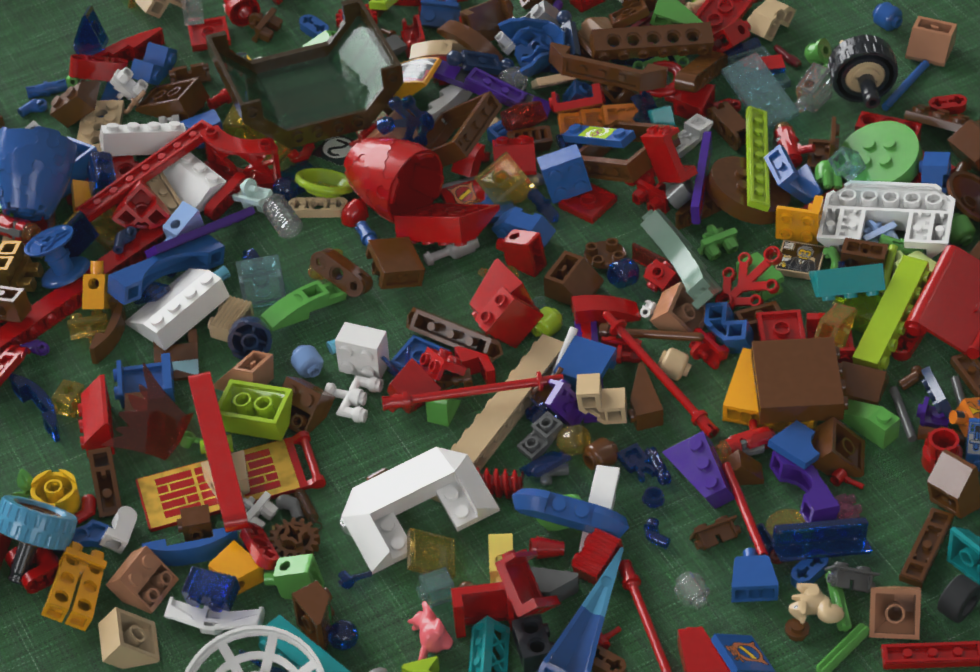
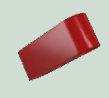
M73 54L70 57L69 76L77 79L110 82L118 68L122 70L128 67V60Z

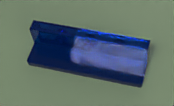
M865 517L774 525L771 545L781 562L872 553V547L866 539L869 522Z

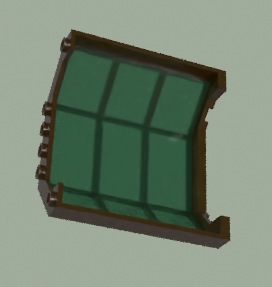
M346 0L341 2L343 20L339 24L340 28L334 36L331 35L326 42L253 60L243 58L229 49L225 31L205 35L208 53L243 124L288 148L370 128L402 86L404 80L401 63L362 0Z

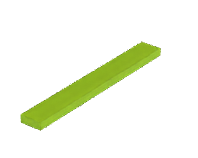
M748 106L746 109L747 206L768 212L770 208L769 167L764 159L769 153L767 111Z

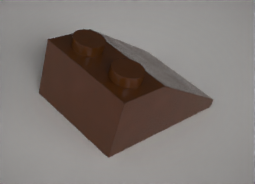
M199 77L155 86L136 106L135 110L136 112L157 118L159 116L168 118L179 114L180 121L195 116L196 112L205 106L204 103L210 96Z

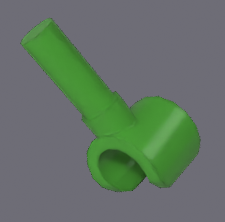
M186 431L180 439V446L189 449L193 443L200 444V440H203V438L196 437L191 431Z

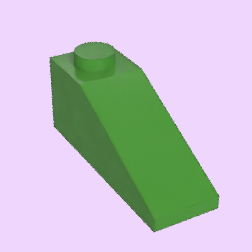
M657 0L650 24L670 25L701 23L703 21L678 0Z
M848 399V410H844V420H841L882 449H885L899 437L900 418L883 406Z

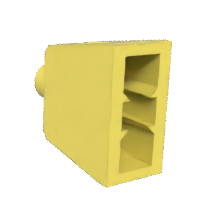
M512 533L488 534L490 583L502 582L495 563L502 559V554L514 550Z

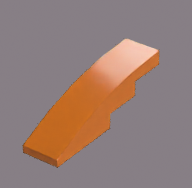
M642 103L602 105L601 108L581 109L579 112L559 113L557 116L560 135L565 133L573 124L608 127L615 120L645 122Z

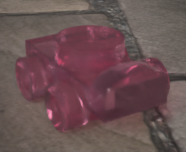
M844 493L834 496L840 504V511L837 515L840 520L844 519L846 523L860 520L859 513H862V507L860 504L853 506V503H856L854 494L847 496Z

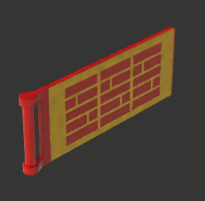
M304 430L293 437L282 439V441H274L243 450L250 485V492L244 494L243 497L246 499L250 496L254 497L255 502L253 504H255L265 491L270 493V499H273L283 494L294 493L298 489L302 491V489L323 488L326 485V480L320 473L310 444L311 437L309 432ZM294 444L302 446L312 475L310 480L306 481ZM201 462L135 480L150 532L177 525V519L181 518L180 509L208 504L210 516L221 513L218 500L204 479Z

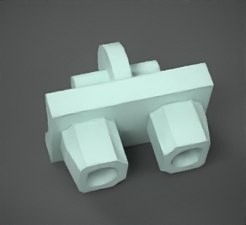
M247 178L240 184L241 190L232 195L233 200L241 202L243 208L256 206L258 212L264 213L271 207L269 198L273 195L271 189L258 187L254 179Z

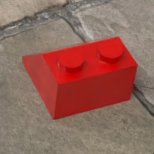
M520 135L517 138L502 136L492 140L495 177L537 175L533 137L528 135Z

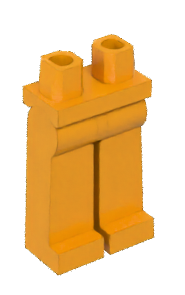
M72 541L69 547H66L59 560L56 577L41 615L62 623L69 610L65 624L86 631L93 619L103 571L106 568L107 561L104 560V552L92 550L90 555L82 552V544Z

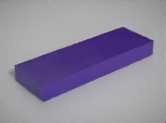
M476 67L472 69L464 81L465 84L482 93L491 91L498 101L516 110L525 101L528 94Z

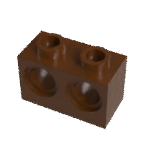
M845 238L841 250L840 268L883 263L884 270L889 244Z

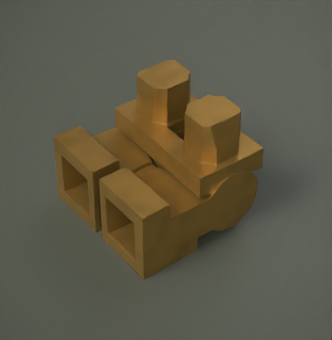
M2 241L0 245V285L24 288L26 292H34L37 287L34 277H42L44 273L41 263H32L30 256H23L24 245L22 241Z

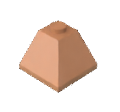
M871 587L869 638L919 640L920 587Z

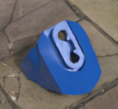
M521 17L510 18L498 23L502 32L515 44L514 55L520 65V72L527 77L540 73L551 64L549 62L551 42L565 45V31L557 24L548 20Z

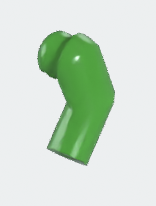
M834 246L825 247L823 255L825 259H831L830 269L840 268L841 257L837 248Z

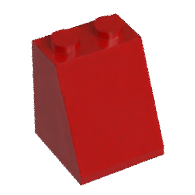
M498 258L492 263L469 303L474 311L471 313L474 319L502 286L524 302L527 299L533 302L523 282ZM478 325V327L480 328V330H481L484 334L488 335V333H486V332L480 327V325Z

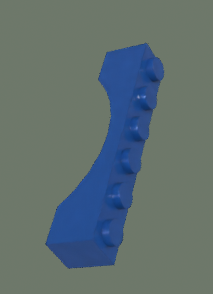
M207 234L109 274L107 293L123 305L140 299L147 286L162 276L186 271L189 268L209 270L223 264L225 245Z

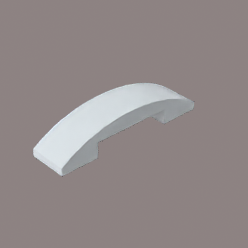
M697 113L684 122V129L678 133L681 144L676 147L679 158L686 155L702 140L704 131L711 129L713 121Z

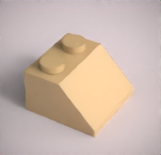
M115 607L98 623L102 662L126 669L160 661L155 622Z

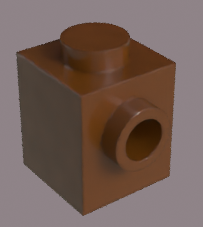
M208 504L180 509L181 518L177 519L179 533L183 532L185 542L213 537Z

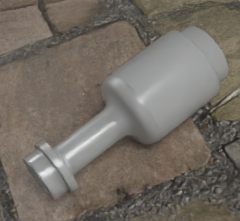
M477 238L467 241L465 246H454V243H451L431 254L427 251L423 254V259L427 266H433L434 261L446 256L458 259L473 253L480 245Z

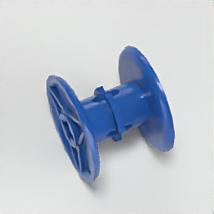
M58 225L48 228L34 236L25 245L24 252L30 257L45 256L44 260L50 266L41 279L42 287L46 289L66 286L83 276L90 267V260L83 256L70 258L69 249L64 247L73 236L72 226Z

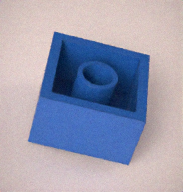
M577 144L537 157L548 194L553 204L592 190Z

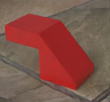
M461 346L454 347L455 356L461 359V364L470 368L471 375L480 373L486 384L496 383L495 368L487 354Z

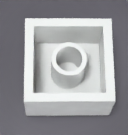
M344 322L335 339L339 372L367 378L375 376L381 379L390 362L387 331Z

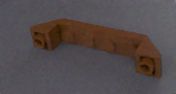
M554 42L550 43L549 62L561 75L638 92L666 86L668 67L648 63L644 70L571 55V46Z

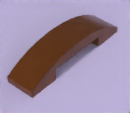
M449 20L437 29V33L446 40H455L469 51L498 55L499 61L505 59L497 48L483 35L461 22Z
M112 296L109 300L112 316L105 333H95L89 347L93 364H98L112 352L125 329V306Z

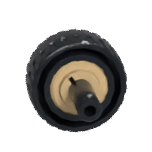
M858 35L841 42L832 51L828 60V73L833 89L840 97L851 102H864L867 108L873 109L879 106L881 102L880 97L884 96L894 86L898 77V65L891 46L885 40L873 35Z

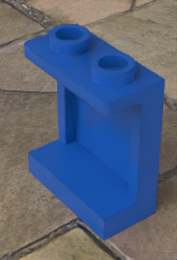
M779 144L764 157L778 186L805 205L813 201L815 195L820 196L823 194L810 166L805 164L799 170H796L785 147Z
M575 335L553 374L555 375L559 366L564 368L561 374H563L564 380L571 384V389L576 392L577 374L600 373L602 380L608 368L614 369L616 366L617 348Z
M170 353L161 354V362L123 367L121 360H116L117 369H113L114 382H117L118 386L114 387L115 400H120L121 408H125V393L147 391L150 405L175 401L173 364Z

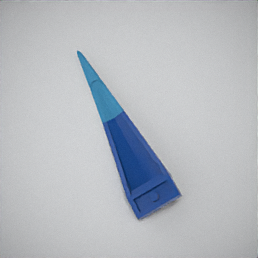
M623 547L618 550L572 620L542 661L537 672H591L604 618L624 550Z

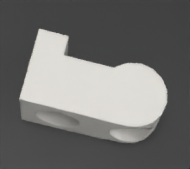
M129 506L120 507L112 520L113 528L108 527L99 545L121 554L128 544L136 523V511Z

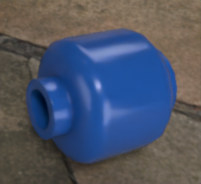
M889 2L878 4L873 11L874 23L886 31H892L902 24V11Z

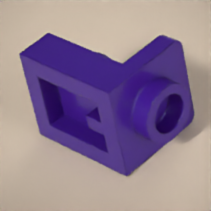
M925 396L923 404H919L916 417L920 418V425L934 428L944 426L948 428L950 421L947 420L943 412L939 414L934 406H929L930 397Z

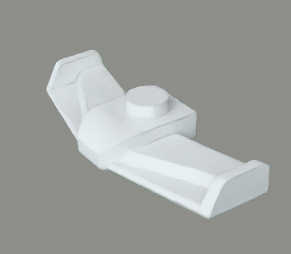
M170 596L164 617L199 628L202 634L218 635L224 630L262 625L265 610L264 607H259V609L230 611L228 604L205 602L204 608L201 609L174 600V597Z

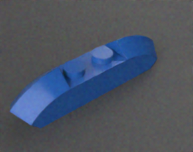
M522 488L512 494L515 510L523 515L591 534L595 528H598L619 539L629 528L626 517L597 504L534 488Z

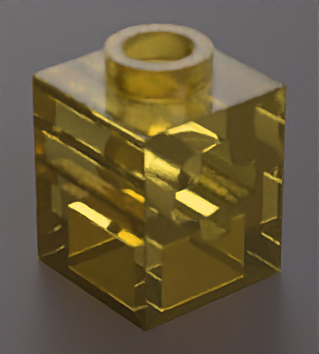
M63 379L51 398L56 414L76 418L78 415L77 404L81 403V393L85 390L84 384Z

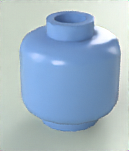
M300 345L292 352L291 364L299 376L310 378L317 376L321 372L324 360L315 347Z

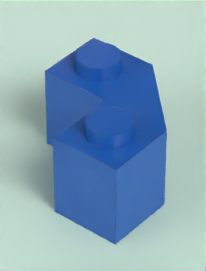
M148 42L143 61L133 59L130 69L133 72L132 79H143L149 84L158 86L176 63L178 50Z
M924 152L923 160L919 161V173H922L921 183L937 184L947 196L946 184L952 169L950 152Z
M516 206L502 213L491 228L498 238H505L514 229L539 232L543 247L546 246L556 232L543 215L537 213L530 215L524 213L522 208Z
M728 302L706 303L704 324L708 331L716 337V341L728 347L730 354L741 353L742 348L751 349L754 332L748 320H734V313Z

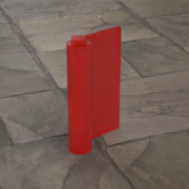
M947 245L944 248L904 323V327L910 335L922 336L929 332L966 355L968 347L972 345L980 329L979 259L955 245Z

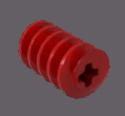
M476 467L492 497L494 492L497 498H501L505 493L506 498L510 499L513 493L524 487L523 471L521 476H518L517 471L514 469L512 475L509 476L507 469H504L502 475H499L498 469L495 468L493 475H490L488 468L481 474L479 467Z

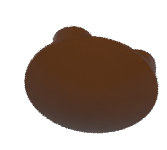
M608 238L606 241L589 242L585 245L584 258L592 267L598 269L618 267L627 257L625 248L619 244L616 238Z

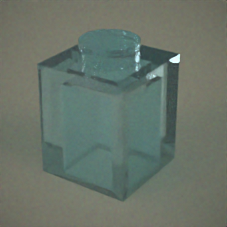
M844 146L828 159L836 176L848 180L855 179L866 168L859 152Z
M446 567L419 575V586L416 587L419 599L421 601L425 600L430 608L452 601L451 588H455Z

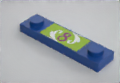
M573 124L562 134L564 142L624 148L636 138L634 130H625L624 128L616 129Z

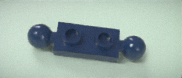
M561 10L558 12L556 20L565 31V45L571 46V55L581 56L576 22L572 21V15L569 11Z
M452 50L446 56L447 63L450 66L455 67L462 64L463 70L472 71L476 67L488 74L499 75L501 72L503 74H510L515 68V64L511 59L505 58L499 61L498 55L469 50H462L460 53L459 51Z

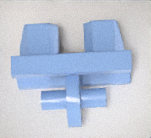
M869 219L865 222L862 240L878 243L881 234L899 239L895 232L897 224L892 221L882 226L881 222L875 223L872 219Z

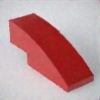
M607 295L571 296L572 312L576 324L596 321L597 327H599L601 323H608L602 316L604 311L611 312L617 320L622 319L626 322L641 320L637 303L634 301Z

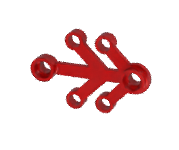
M776 246L766 248L763 253L764 260L749 275L748 267L752 264L753 258L748 252L740 253L738 256V284L732 290V281L736 279L737 273L731 267L725 268L722 271L723 290L716 296L715 303L729 301L728 304L731 310L737 306L754 307L764 304L763 299L758 294H753L750 297L739 296L743 292L767 290L770 294H775L779 291L780 285L775 279L755 281L771 265L781 263L783 254ZM745 257H748L747 261L742 262ZM729 272H732V275L730 277H727V274ZM771 284H775L774 288L769 289ZM756 299H759L757 304H753Z

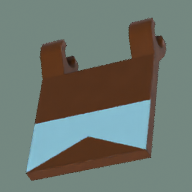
M190 329L188 331L189 343L171 345L167 350H163L153 341L154 363L161 362V354L170 353L174 381L188 380V376L199 374L197 329Z

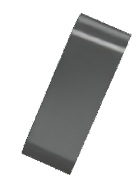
M690 178L683 183L666 182V197L677 210L692 199L694 189L692 179Z

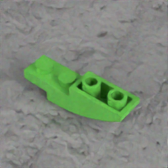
M316 280L278 300L261 314L260 318L265 321L271 331H275L309 319L310 312L346 300L347 294L331 282L322 285L319 280Z

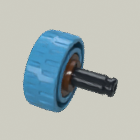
M13 495L3 496L0 501V533L19 541L8 580L22 585L21 578L26 572L31 570L38 547L52 550H65L67 546L69 547L77 526V517L66 510L41 501Z

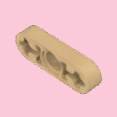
M296 197L289 200L287 205L289 215L294 218L341 217V211L348 201L344 197ZM315 206H323L321 209H314Z

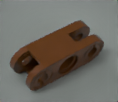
M727 101L720 103L718 109L715 106L706 109V117L713 121L712 127L733 150L741 149V146L746 144V121Z
M326 248L313 253L311 256L310 264L312 268L349 296L357 297L372 289L373 280L371 276L335 249Z

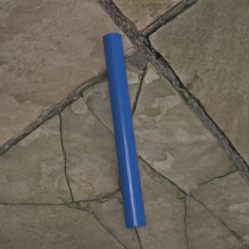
M923 60L882 104L883 110L888 111L929 67L928 61Z

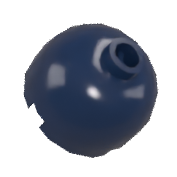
M241 317L229 329L228 346L232 354L240 360L253 350L268 353L271 349L272 335L270 328L265 321L258 317Z

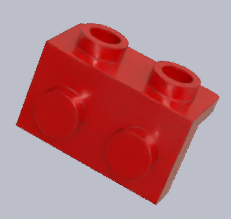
M427 347L420 357L419 365L436 381L441 380L444 370L464 376L467 367L460 363V358L453 356L451 351L440 348L438 351Z

